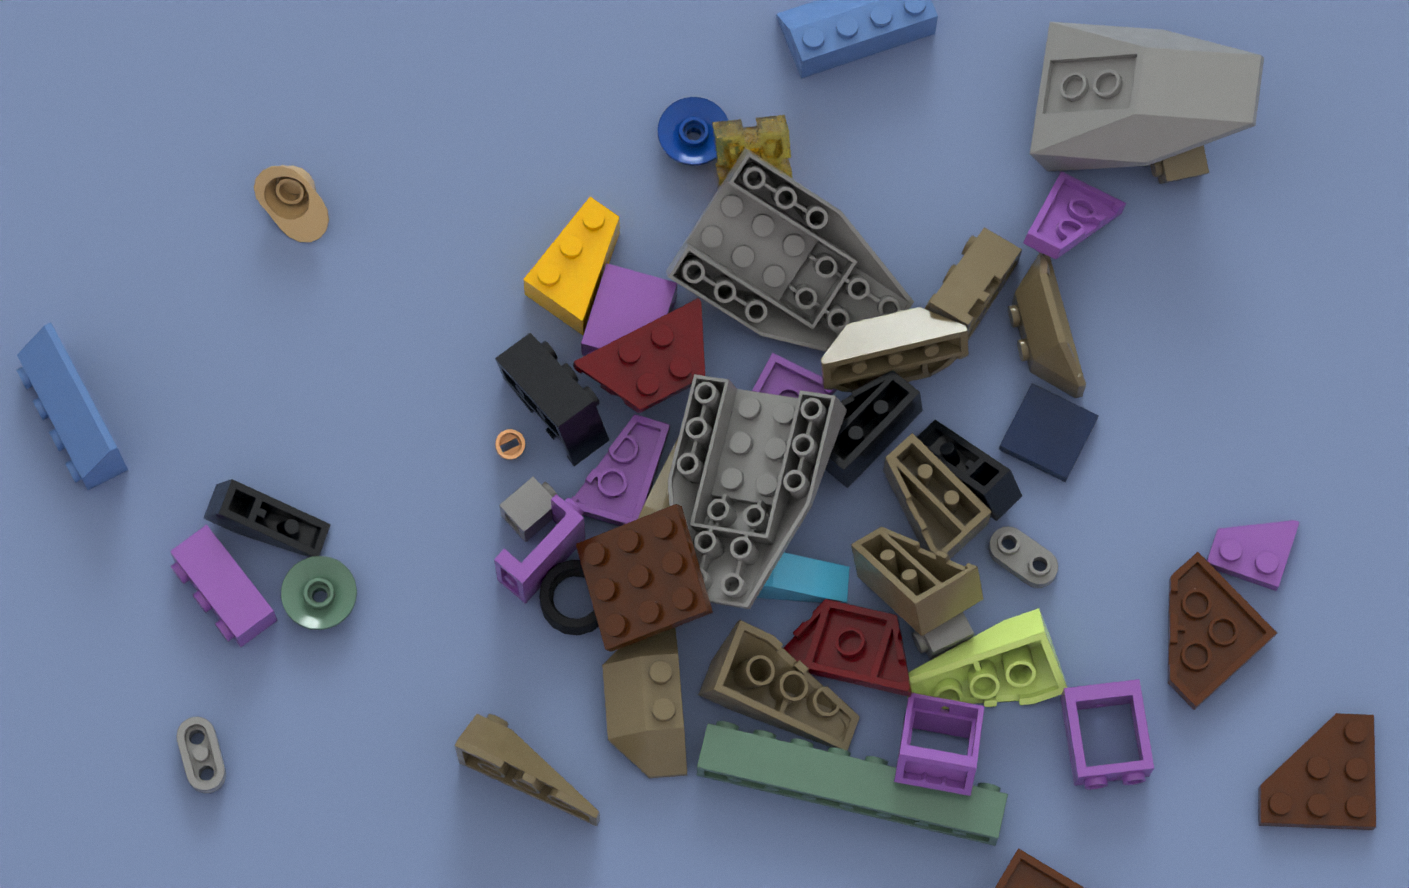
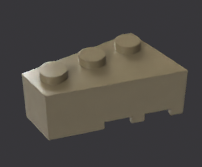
M881 526L851 544L857 577L921 636L984 599L977 566L967 563L965 566L951 561L949 554L938 551L936 554L920 547V542Z

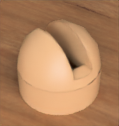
M513 429L502 431L495 441L496 452L506 460L518 458L525 449L523 435ZM517 439L518 446L502 452L500 446Z

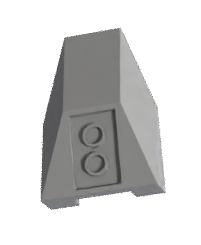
M1050 22L1030 155L1047 171L1149 166L1254 127L1256 125L1264 57L1259 54L1162 29Z
M746 147L666 270L668 278L760 336L825 352L847 324L901 310H908L914 303L912 298L841 210Z
M694 374L668 477L669 506L678 504L683 508L710 603L750 609L812 507L847 411L835 395L800 390L798 398L737 389L729 379Z

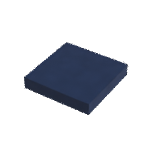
M1032 383L999 446V450L1066 482L1099 415Z

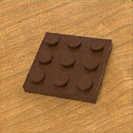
M674 504L576 543L605 650L613 652L713 613L682 506Z

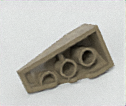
M742 620L737 621L711 660L698 695L750 718L823 745L848 751L860 716L828 686L824 687L807 671L809 669L800 660L796 661L781 647L783 644L774 635Z
M476 714L455 744L460 764L592 825H598L600 821L599 811L512 729L507 728L509 725L507 721L493 714H488L487 718Z

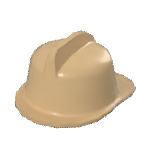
M294 165L270 166L260 172L255 179V196L278 227L289 238L298 242H313L320 239L327 231L329 223L328 209L316 192L315 183L310 174L303 168Z

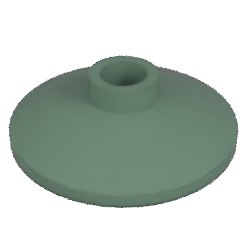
M326 556L309 557L295 564L286 574L281 587V600L288 616L298 625L311 630H325L343 622L352 612L357 598L356 582L350 570L340 561ZM324 591L327 593V598L323 602H316L313 599L315 593Z

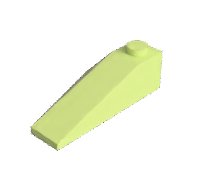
M1039 608L1003 620L908 672L912 693L971 704L983 703L985 707H995L997 702L1019 701V705L1035 704L1061 695L1063 689L1067 688L1050 634ZM946 706L941 707L942 709H949Z

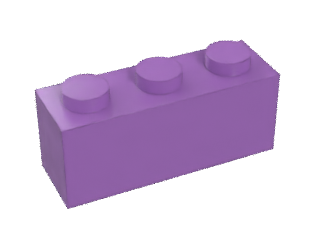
M207 524L170 551L175 561L170 566L183 584L190 581L197 592L193 594L194 599L205 613L212 609L219 618L215 625L228 642L234 638L239 646L242 647L278 621L274 610Z

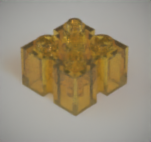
M785 115L757 117L756 126L744 128L741 119L712 122L714 151L717 163H715L717 189H719L745 147L793 178L788 159L791 158L789 128Z

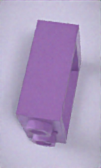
M1140 679L1064 688L1060 700L1074 786L1084 785L1085 789L1093 790L1108 786L1107 782L1122 780L1123 785L1145 782V777H1150L1154 770V763ZM1130 704L1139 761L1086 767L1077 710Z
M912 693L907 701L894 782L971 796L977 768L985 706ZM946 706V707H948L949 709L945 710V709H942L941 707ZM913 728L968 738L967 753L962 755L912 746L910 744Z

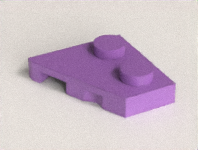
M1289 520L1218 528L1207 561L1216 571L1277 591L1300 522Z

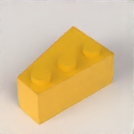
M589 197L523 279L524 291L527 297L582 335H584L606 263L609 264L620 234L619 216L592 197Z

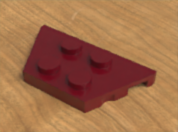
M697 298L575 360L573 363L574 369L580 374L583 372L601 384L600 387L609 394L620 397L624 404L637 413H641L690 388L694 374L705 376L702 304L700 299Z
M825 599L813 611L812 617L802 622L793 632L794 637L784 646V649L796 661L800 660L809 668L807 671L810 674L911 697L912 689L899 619L895 614Z

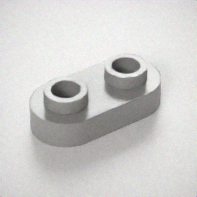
M1014 527L999 528L991 536L989 554L998 565L1033 588H1044L1054 581L1058 571V562L1049 550ZM1006 539L1012 540L1015 543V548L1011 550L1005 549L1002 546V541ZM1041 561L1045 564L1046 569L1044 571H1037L1034 569L1033 563Z
M188 718L181 723L177 730V742L187 779L190 785L198 792H215L222 787L226 779V768L215 729L205 718ZM196 733H201L204 735L203 742L197 745L191 743L192 736ZM205 769H212L214 771V775L210 780H202L200 777Z

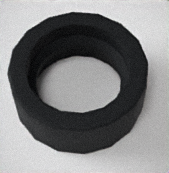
M572 559L558 563L547 572L541 583L539 599L544 618L554 629L564 634L582 635L592 632L599 627L595 611L593 610L582 618H568L556 609L553 601L554 591L561 581L573 576L585 578L580 560Z

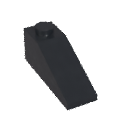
M934 420L917 436L992 511L990 517L995 521L1001 518L1022 497L1009 468L937 420Z
M233 479L216 484L203 518L234 533L307 557L320 555L331 524Z

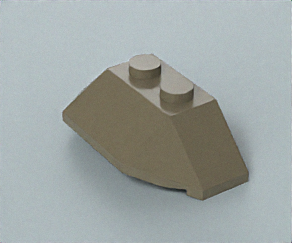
M1039 253L1016 289L1012 305L1008 306L1009 320L1013 328L1018 327L1021 337L1020 340H1017L1019 356L1022 362L1027 361L1030 372L1070 396L1079 398L1083 396L1086 388L1085 378L1073 341L1051 257Z
M921 307L849 323L820 359L824 389L832 390L835 388L842 392L851 393L892 370L907 382L931 377L950 366L956 359H963L969 355L966 325Z
M672 628L618 649L602 665L608 741L649 779L687 776L676 629Z

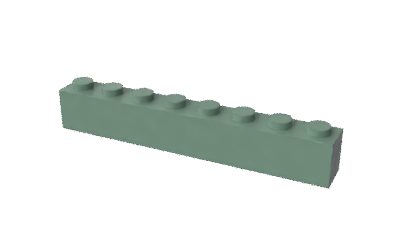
M717 721L716 725L707 724L697 764V776L993 846L997 843L1008 794L1000 792L1001 788L996 785L978 783V786L972 787L971 796L897 783L894 782L896 767L888 766V761L879 757L866 756L865 760L850 757L851 753L841 748L830 747L828 751L813 748V743L802 739L794 738L791 739V742L777 740L775 734L764 730H754L753 734L739 731V726L726 721Z

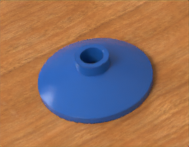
M687 97L675 101L665 109L658 123V139L662 149L670 158L685 165L698 166L715 160L726 149L730 138V124L724 111L714 102L701 97ZM691 132H696L701 137L698 140H690L687 135Z

